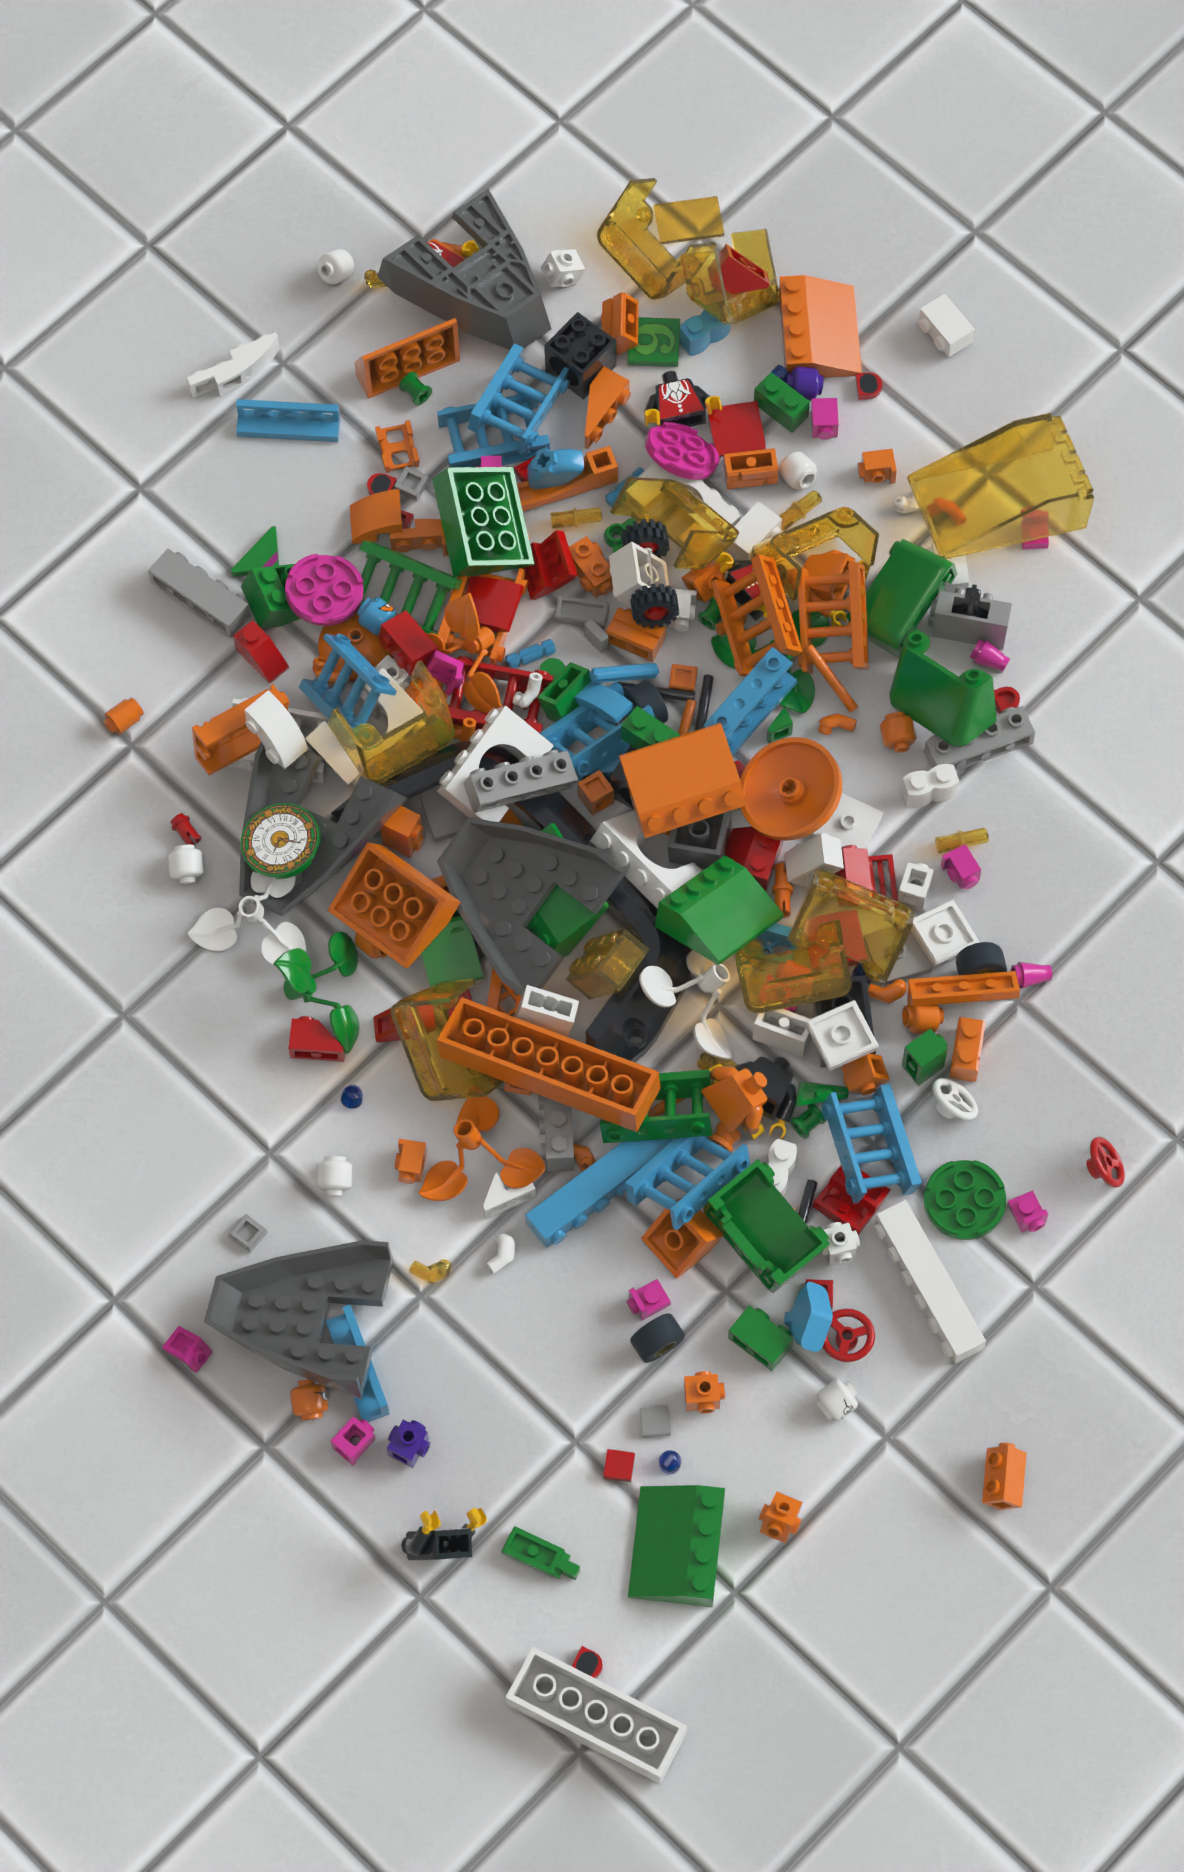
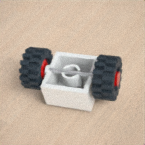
M641 519L642 523L634 521L633 526L628 524L626 529H623L621 535L623 547L609 556L613 595L618 601L631 607L632 617L637 625L641 624L644 628L649 625L650 629H654L655 625H658L661 628L664 623L669 625L671 620L675 621L677 616H679L677 594L675 589L669 586L666 562L661 557V555L665 557L667 551L670 550L666 526L662 525L660 521L655 523L653 519H650L649 522H646V519Z

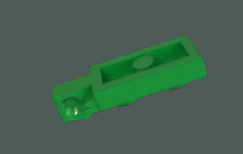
M516 1526L513 1527L501 1550L502 1554L552 1578L560 1579L563 1574L576 1580L581 1571L579 1565L569 1561L571 1555L567 1554L565 1549Z

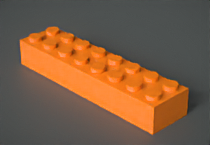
M463 997L460 998L437 1039L439 1055L444 1059L635 1132L639 1130L660 1090L659 1072Z

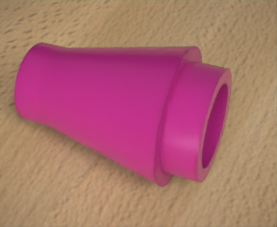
M979 639L970 655V658L975 660L974 663L994 668L1001 672L1005 670L1010 661V658L1000 652L988 640L984 642Z
M1018 962L1017 965L1011 966V971H1016L1018 984L1021 989L1052 980V968L1050 965Z

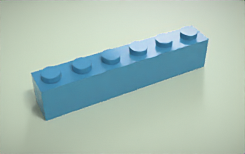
M673 1139L620 1143L525 1214L526 1224L546 1248L552 1243L553 1245L559 1244L565 1239L568 1231L574 1227L578 1229L588 1221V1216L595 1211L597 1213L603 1211L610 1204V1200L616 1195H624L626 1193L625 1182Z

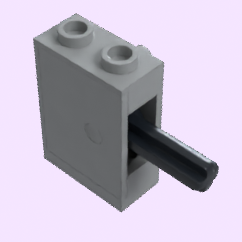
M972 584V588H966V591L963 588H956L954 593L940 590L938 600L934 599L932 601L928 626L933 627L932 637L975 645L979 639L984 642L988 640L997 649L1003 650L1012 603L993 600L991 593H985L983 598H981V590L977 589L975 584Z

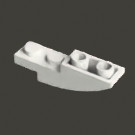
M277 333L262 335L255 341L240 344L229 351L231 360L221 361L214 367L204 371H196L191 376L186 377L192 398L214 389L217 390L221 397L254 378L272 361L280 350Z

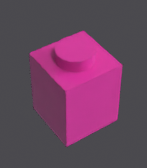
M813 398L811 400L812 438L826 440L838 437L837 398Z

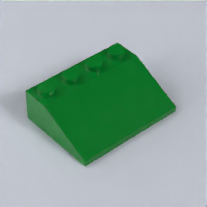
M513 467L446 468L432 479L453 577L478 576L534 565Z
M554 823L549 824L542 830V832L564 838ZM556 885L526 928L560 955L566 957L569 956L598 921L609 905L605 902L598 913L595 914L560 886Z
M724 855L659 901L655 927L713 963L720 965L780 921L784 913L745 867Z
M701 1485L640 1486L628 1598L713 1607L725 1488Z

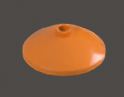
M357 612L340 624L324 626L319 635V656L324 657L326 660L333 648L323 639L325 634L334 636L342 634L351 640L350 643L374 668L387 655L392 659L394 658L388 650L383 649L380 645L379 635H373L359 624ZM359 635L360 638L352 639V636ZM341 657L333 672H341L345 664ZM354 670L348 681H356L358 674Z

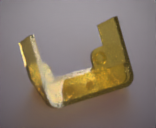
M655 178L630 180L599 227L597 240L601 247L650 299H662L695 277L717 244L715 242L691 244L686 252L676 260L647 229L653 220V210L645 199L657 183V180Z
M767 228L731 233L733 248L767 271L770 285L765 289L730 294L725 291L717 250L680 255L688 297L725 325L736 324L775 306L779 301V288Z
M627 477L610 511L613 515L631 516L638 523H642L641 519H646V522H649L650 519L655 520V523L658 521L662 522V525L666 526L668 538L681 548L673 564L675 568L697 571L698 569L706 568L722 552L728 549L739 535V531L685 485L671 479Z
M840 507L755 544L752 547L750 559L758 554L774 558L784 592L794 601L798 596L802 568L791 557L839 537L865 563L872 566L875 562L879 533L849 507Z
M422 660L416 663L411 676L412 681L420 691L418 702L424 711L420 715L383 736L370 724H360L352 729L338 707L332 711L328 727L361 776L377 784L387 781L448 746L455 735L445 695Z
M474 979L441 982L405 997L391 1007L393 1022L420 1092L430 1101L485 1097L504 1082L444 1059L439 1055L437 1039L450 1018L447 1009L453 1008L458 1003V996L475 984Z

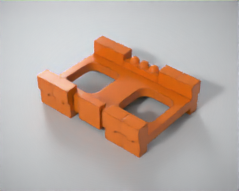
M410 420L405 421V424L382 429H380V426L375 427L386 473L403 469L406 466L419 467L420 460L417 448H414ZM396 430L403 432L404 439L402 441L394 443L387 441L386 434L388 432ZM407 452L409 462L399 465L393 464L392 454Z

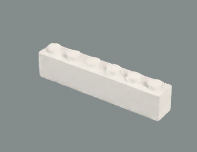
M904 1200L876 1215V1224L874 1225L875 1232L880 1240L885 1239L889 1246L887 1252L893 1263L898 1262L902 1269L900 1275L907 1287L911 1286L916 1295L913 1297L916 1305L920 1310L924 1309L928 1315L927 1323L932 1333H938L942 1343L940 1345L947 1358L951 1357L956 1364L984 1350L986 1340L907 1201Z

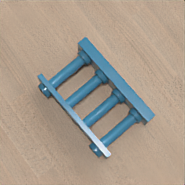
M514 343L472 410L468 429L477 433L482 424L485 426L489 424L521 439L518 453L523 454L528 446L532 447L538 436L537 430L559 394L566 392L570 380L567 379L569 372L567 367L563 368L559 377H555L525 363L524 359L521 358L523 347ZM521 371L551 385L552 388L548 395L514 380L512 375L514 372L519 373ZM504 389H511L541 403V406L536 413L502 397V391ZM499 406L531 422L527 429L524 430L492 415L491 409Z
M520 393L515 396L505 397L530 410L538 408L537 401ZM477 403L456 408L447 407L437 411L439 428L448 427L454 451L453 454L448 455L449 468L481 466V456H501L503 466L526 461L536 456L537 450L543 448L550 450L548 435L540 436L538 434L532 447L528 446L525 452L520 454L518 450L521 440L515 441L512 435L502 430L504 443L490 446L484 425L482 424L478 432H475L479 448L464 451L458 424L469 422L470 414ZM499 406L491 409L492 415L509 422L507 414H512V412ZM524 418L527 429L531 421Z
M325 634L323 639L333 649L318 679L309 680L303 678L299 688L350 742L370 745L374 735L367 729L366 722L380 694L395 696L397 691L390 685V680L381 675L356 650L348 637L342 634H337L336 636ZM341 657L345 664L332 690H330L327 682ZM354 670L358 677L343 704L340 695ZM367 683L371 690L356 718L353 708Z
M773 647L703 725L706 728L718 723L722 724L732 757L797 684V679L787 672L793 665V662Z
M618 682L608 686L624 696L623 687ZM581 705L539 733L554 745L550 751L558 750V753L567 751L568 749L566 748L577 740L586 746V748L575 755L568 750L578 781L630 746V744L621 739V725L623 722L615 726L610 721L599 718L596 710ZM647 705L643 708L644 711L655 717L651 706ZM632 709V710H631L628 714H626L625 716L628 717V716L632 713V711H633L634 709ZM597 726L607 732L597 740H594L587 734Z
M880 1085L872 1095V1099L839 1104L836 1092L829 1094L822 1103V1114L824 1119L828 1121L845 1175L846 1191L851 1195L853 1204L860 1202L867 1193L866 1189L897 1184L901 1187L903 1195L913 1194L922 1184L891 1085ZM867 1110L877 1112L879 1124L847 1129L843 1114ZM880 1134L885 1137L887 1149L855 1154L851 1139ZM888 1159L893 1162L895 1174L864 1179L858 1165Z
M709 1136L675 1138L625 1182L628 1202L637 1206L645 1198H650L670 1210L672 1226L675 1230H678L704 1207L710 1197L750 1166L748 1146L742 1144L732 1153L709 1140ZM704 1149L722 1159L723 1162L713 1169L692 1156L699 1150ZM686 1165L705 1176V1178L697 1185H694L674 1172L681 1166ZM667 1181L687 1194L677 1202L656 1190V1188Z

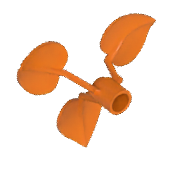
M468 593L448 603L444 610L445 620L449 628L455 633H460V638H465L466 641L452 648L445 649V643L441 636L434 633L426 634L438 647L437 651L446 655L464 647L471 654H479L468 673L469 680L463 684V691L471 706L481 712L489 713L493 708L503 707L500 702L498 689L489 675L483 672H474L483 657L488 654L486 649L495 643V636L488 627L480 628L471 593Z
M475 1088L464 1102L453 1129L454 1135L459 1141L456 1144L459 1166L450 1160L435 1164L427 1173L423 1186L418 1193L421 1197L432 1201H446L458 1196L468 1183L467 1176L461 1172L465 1168L464 1148L475 1150L482 1145L501 1164L505 1165L500 1172V1177L507 1187L513 1189L526 1187L537 1180L545 1171V1163L538 1153L528 1148L513 1150L508 1160H505L484 1141L480 1131H489L496 1125L500 1117V1110L493 1100Z

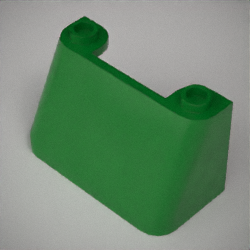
M902 539L900 542H894L889 551L890 557L866 592L868 640L898 659L904 639L916 629L930 608L932 601L939 594V591L945 590L944 582L951 585L958 575L954 563L905 539ZM851 612L847 614L848 622H851Z
M916 628L904 639L889 693L890 703L895 709L904 712L905 715L910 716L915 722L950 745L957 747L965 746L997 721L993 677L980 669H970L960 676L955 675L924 655L930 647V640L926 634Z
M757 1159L710 1197L705 1203L703 1211L723 1233L724 1239L770 1292L775 1293L823 1252L830 1243L827 1241L829 1239L828 1235L820 1226L815 1228L812 1225L808 1226L773 1185L775 1173L767 1163L764 1162L762 1164Z

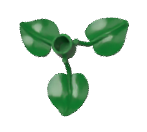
M798 609L791 615L801 644ZM810 612L811 628L829 627L828 616L825 618L819 612ZM727 634L713 636L711 644L716 656L725 665L735 669V661ZM827 637L812 638V645L814 647L822 645ZM756 638L749 640L748 644L751 650V654H754L757 651L763 649L764 647L770 645L774 642V640H771L769 644L757 650H754L756 647ZM782 654L792 662L793 656ZM790 667L787 672L797 679V684L779 704L797 713H806L811 707L815 696L813 678L810 674L802 672V670L792 673Z
M336 932L330 937L328 942V952L331 960L334 962L333 966L311 975V960L308 954L300 948L291 949L283 953L273 964L280 970L286 980L284 982V993L289 1000L303 998L305 1003L314 1002L335 1008L330 1012L331 1028L337 1041L343 1047L344 1053L347 1054L352 1050L359 1035L360 1026L355 1011L349 1005L341 1007L337 1002L311 997L316 991L314 979L333 972L337 968L343 977L351 976L356 971L358 952L355 943L348 933Z

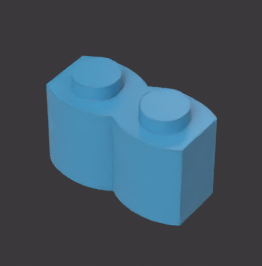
M721 302L708 306L701 315L687 319L680 326V345L689 356L700 354L708 348L710 343L719 342L730 333L731 314Z

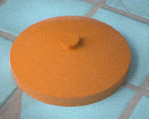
M790 737L774 741L758 751L746 765L740 781L747 805L740 807L748 823L756 831L768 838L789 841L806 837L820 829L837 809L843 786L839 765L825 747L813 740L802 737Z

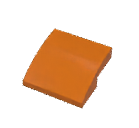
M399 489L372 494L350 505L352 544L362 543L363 540L378 542V534L403 532Z

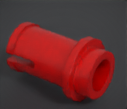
M183 813L176 815L170 821L172 824L171 829L178 832L186 845L195 846L190 835L197 843L201 841L202 837L189 822L190 817L188 815L185 816Z

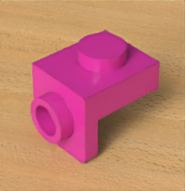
M435 650L425 666L423 674L436 678V680L446 684L445 694L450 696L454 688L459 689L465 677L462 674L464 663Z

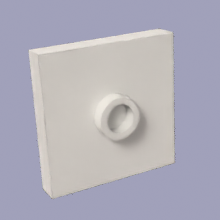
M842 793L840 802L832 817L820 829L815 831L813 836L818 833H827L829 836L840 839L841 848L846 845H856L857 848L866 849L883 818L884 812Z
M954 900L910 919L907 923L934 968L955 959L958 953L965 947L974 943H980Z
M855 1000L812 1018L805 1023L829 1071L879 1049V1045Z

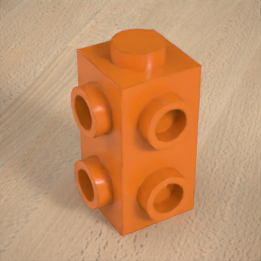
M587 536L569 546L582 588L587 593L590 591L595 598L602 594H609L613 590L610 562H607L602 556L603 552L596 542L592 543Z
M999 1443L998 1447L987 1448L982 1503L998 1510L1022 1508L1027 1453L1015 1448V1445L1012 1443Z

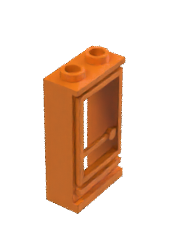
M274 684L270 685L269 691L288 711L290 703L286 694L283 691L279 692ZM269 689L210 719V722H204L201 727L198 724L192 727L195 759L209 776L258 749L261 740L257 734H253L245 724V709Z

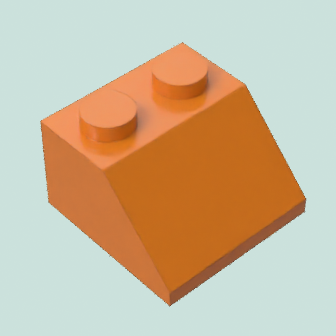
M665 1208L641 1239L677 1279L708 1255L724 1235L701 1209L689 1222L675 1230L672 1226L670 1210Z

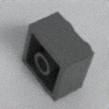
M731 811L671 830L667 846L669 863L687 865L694 862L700 868H707L723 857L732 827Z

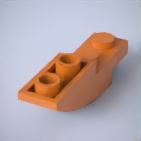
M414 519L415 528L403 529V532L390 533V544L393 551L434 550L442 547L443 556H449L441 519Z

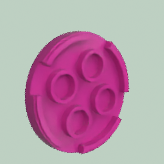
M663 422L661 426L650 428L645 438V448L653 461L676 476L692 480L705 479L715 472L719 464V454L713 443L708 444L697 435V430L689 426L674 422Z
M317 553L302 558L291 568L286 580L285 595L288 605L298 617L311 624L331 626L348 620L357 612L363 599V580L356 567L345 558L318 555Z

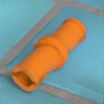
M778 863L774 868L775 885L772 886V894L775 896L774 903L784 913L783 918H787L791 915L790 896L793 894V886L787 880L786 866L783 869L784 863Z

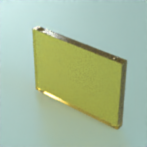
M717 196L654 204L660 245L724 236Z

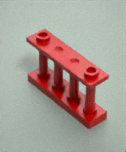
M459 656L454 659L464 663L462 674L465 677L460 688H454L450 705H447V707L439 706L438 720L452 718L453 726L456 724L462 726L465 718H473L476 721V731L484 727L486 724L484 719L488 713L477 709L472 711L462 710L460 707L463 696V684L466 682L467 674L475 661L469 657ZM481 662L474 672H483L489 675L492 680L508 681L503 706H507L511 711L513 710V698L517 692L518 683H526L528 685L531 673L542 675L539 695L554 680L553 675L543 670L530 672ZM536 697L530 704L527 718L524 721L538 733H541L543 731V724H539L537 721L540 702Z

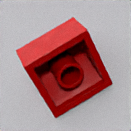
M725 244L709 267L710 278L713 281L712 286L722 293L727 291L730 294L765 289L770 285L767 271L727 244Z
M405 610L381 624L378 639L383 649L388 650L393 655L396 664L401 669L404 668L410 676L425 675L423 674L425 666L438 647L412 616Z
M752 826L732 828L725 856L745 867L766 892L783 847V841L768 838L760 834Z

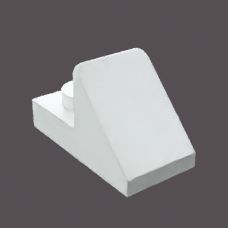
M496 1172L483 1205L485 1219L487 1220L536 1198L533 1183L523 1188L513 1189L509 1187V1189L505 1190Z

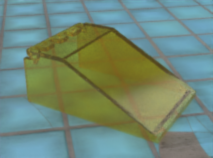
M1051 413L1014 420L908 475L907 480L939 556L950 559L1081 530L1087 527L1094 502V495L1091 494L1094 489L1087 474H1085V469L1078 454H1075L1076 449L1070 435L1066 434L1067 429L1061 416L1052 417Z

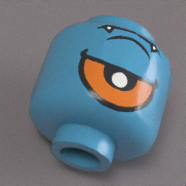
M380 597L367 598L357 612L359 624L375 636L379 635L381 624L395 617L396 614L394 607Z

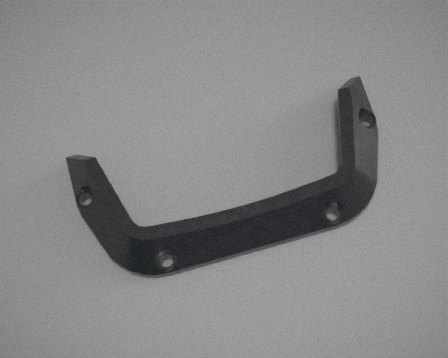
M457 742L395 764L392 767H385L371 781L410 799L441 785L439 781L448 770L452 771L457 764L454 762L456 757L462 750H467L471 742ZM493 746L483 754L479 763V769L485 768V771L494 769L500 763L509 762L510 765L519 763V759L506 749ZM560 792L514 803L542 829L554 823L564 839L597 848L590 841L597 830ZM349 799L331 812L332 820L336 824ZM624 876L608 900L641 940L643 949L638 959L586 1030L585 1035L587 1045L629 1061L637 1062L655 1044L686 990L674 993L676 1003L673 1006L660 1007L645 995L639 981V974L648 966H657L670 976L673 984L672 987L683 985L690 980L691 972L687 967L686 958L692 949L655 927L658 909ZM632 1037H639L643 1041L639 1044H633L629 1040Z

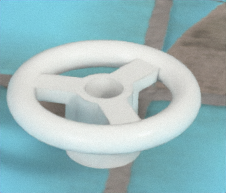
M938 1078L934 1081L932 1090L938 1101L936 1108L941 1115L948 1119H953L955 1116L962 1120H972L977 1116V1104L972 1095L963 1086L947 1078ZM940 1087H948L949 1093L942 1094Z

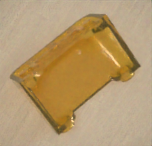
M816 869L787 940L800 949H806V947H812L813 944H817L863 964V970L868 978L875 981H880L881 979L887 982L913 927L914 911L903 903L828 871Z
M840 920L826 922L818 927L816 931L817 945L764 955L761 943L754 939L736 952V967L747 1009L754 1013H764L846 995L852 987V980Z

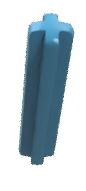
M656 663L592 668L589 672V677L592 683L656 678L657 674H659V669Z

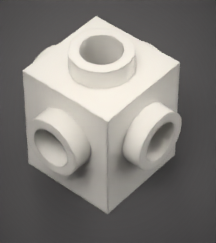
M575 249L555 250L547 255L541 270L550 287H568L576 285L585 267Z
M835 1222L826 1226V1229H823L829 1237L827 1241L830 1245L821 1254L822 1256L826 1255L829 1265L836 1263L845 1264L856 1258L857 1247L860 1246L857 1231H852L849 1223Z

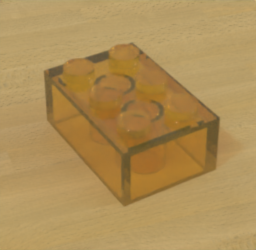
M626 929L616 932L612 931L610 934H602L596 938L592 937L583 947L585 952L580 959L577 958L568 969L570 973L565 980L589 1000L620 992L650 949Z

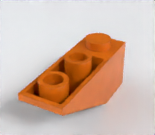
M605 366L590 384L585 427V448L589 449L593 442L597 443L600 440L603 428L607 423L611 424L614 421L617 409L621 404L625 405L631 396L630 380Z

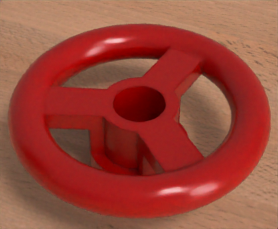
M1093 1138L1090 1143L1091 1158L1086 1161L1090 1175L1094 1179L1102 1178L1111 1187H1120L1125 1180V1171L1118 1152L1105 1138ZM1113 1168L1116 1169V1173H1117V1178H1116V1179L1112 1178V1169H1113Z
M845 1308L832 1312L833 1318L830 1326L837 1332L835 1342L839 1352L830 1345L828 1334L823 1345L825 1352L833 1359L841 1362H855L864 1358L871 1351L875 1342V1330L869 1318L855 1309ZM852 1317L859 1320L864 1326L855 1329L844 1327L837 1319ZM850 1334L852 1338L845 1340L842 1335ZM867 1335L866 1343L862 1349L855 1353L847 1354L848 1351L856 1347L858 1337Z

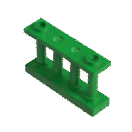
M363 540L360 550L367 553L366 558H368L361 574L363 598L377 562L380 563L381 559L389 562V568H391L380 598L387 603L390 601L400 572L403 573L404 569L413 572L412 577L414 580L401 613L406 610L411 615L423 583L427 582L428 579L436 582L435 587L437 591L424 624L418 623V625L425 633L438 635L439 631L434 630L433 627L445 596L451 589L459 590L463 580L382 545Z
M710 1069L659 1073L660 1090L655 1100H665L664 1116L648 1117L647 1113L637 1132L606 1120H600L603 1143L712 1136L710 1114L703 1113V1097L705 1096L701 1092L702 1089L712 1084ZM692 1098V1114L675 1115L676 1099Z

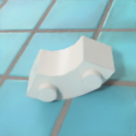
M269 690L245 709V724L253 734H257L266 750L265 754L272 763H278L286 769L308 750L305 738L286 708Z

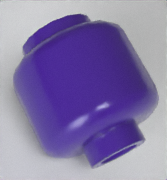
M797 366L792 370L791 375H786L785 383L807 400L811 401L817 395L820 396L822 394L823 376L819 375L817 369Z

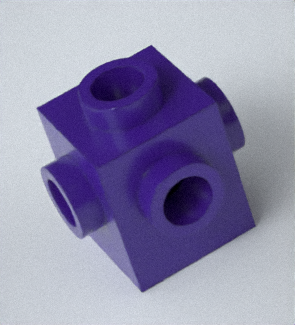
M403 1419L399 1426L395 1425L389 1434L388 1440L390 1443L387 1447L388 1456L413 1468L418 1458H423L426 1455L431 1444L428 1442L429 1436L426 1427L415 1420L408 1422Z

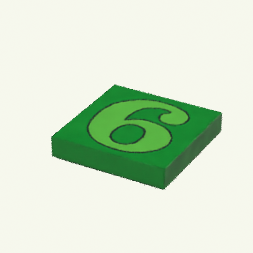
M638 317V346L630 350L628 349V365L678 367L680 319Z

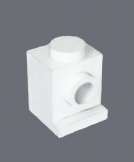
M675 589L678 598L679 616H677L675 621L671 620L668 628L683 632L689 630L690 620H695L697 591Z
M908 862L899 889L898 901L923 908L934 870L923 863L913 864Z

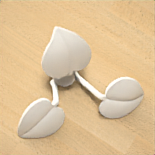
M253 871L251 887L256 893L264 895L244 897L239 902L238 917L235 923L233 915L226 909L213 908L208 910L188 932L189 937L204 949L216 952L228 950L237 942V933L234 929L240 926L241 920L244 917L249 922L260 921L271 933L264 938L261 946L262 954L270 964L274 965L273 963L283 953L291 949L300 948L306 952L305 938L300 929L292 923L283 922L274 930L263 918L264 907L260 903V901L267 899L269 894L274 898H282L289 894L295 885V876L286 879H275Z
M692 950L687 955L686 963L689 971L697 976V978L678 987H672L673 984L670 976L662 968L657 966L646 967L639 974L641 987L645 995L660 1007L673 1006L676 1003L674 993L697 983L702 991L713 993L700 1017L701 1023H697L693 1028L694 1038L698 1046L705 1053L724 1060L731 1059V1050L724 1030L716 1020L712 1018L706 1020V1016L714 1001L722 993L720 987L730 980L728 969L723 964L717 965Z

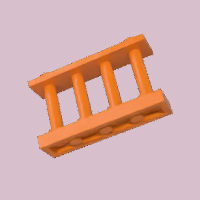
M760 554L751 558L753 572L732 584L719 580L711 581L714 590L713 596L718 604L734 657L735 669L739 676L744 677L752 671L755 665L759 663L772 647L782 654L794 657L803 652L775 560ZM758 581L761 591L760 595L737 607L734 594ZM765 605L768 614L767 619L745 631L741 618ZM772 628L775 637L774 642L751 654L748 641Z
M859 562L848 563L849 570H846L845 573L809 576L808 569L797 567L798 574L794 575V586L798 590L800 639L803 652L798 654V666L802 668V672L813 674V662L804 652V649L812 644V638L849 636V638H852V648L849 651L819 653L826 663L850 662L855 669H869L865 567ZM845 583L849 586L850 596H847L846 599L810 602L809 586ZM846 609L848 612H851V622H848V625L811 628L810 612Z
M519 568L516 580L490 573L478 575L479 577L496 578L521 584L524 587L522 595L526 593L528 580H525L524 569ZM471 576L457 577L462 579L463 582L459 590H452L448 603L465 595ZM444 615L438 635L444 640L445 649H449L466 640L456 637L447 625ZM493 632L497 634L494 646L487 648L488 654L485 655L490 657V664L497 665L498 662H503L506 647L503 646L508 632Z

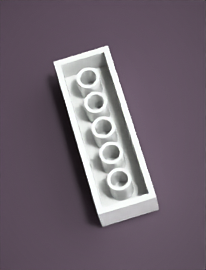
M532 1647L506 1696V1705L661 1784L687 1733V1726L535 1647Z

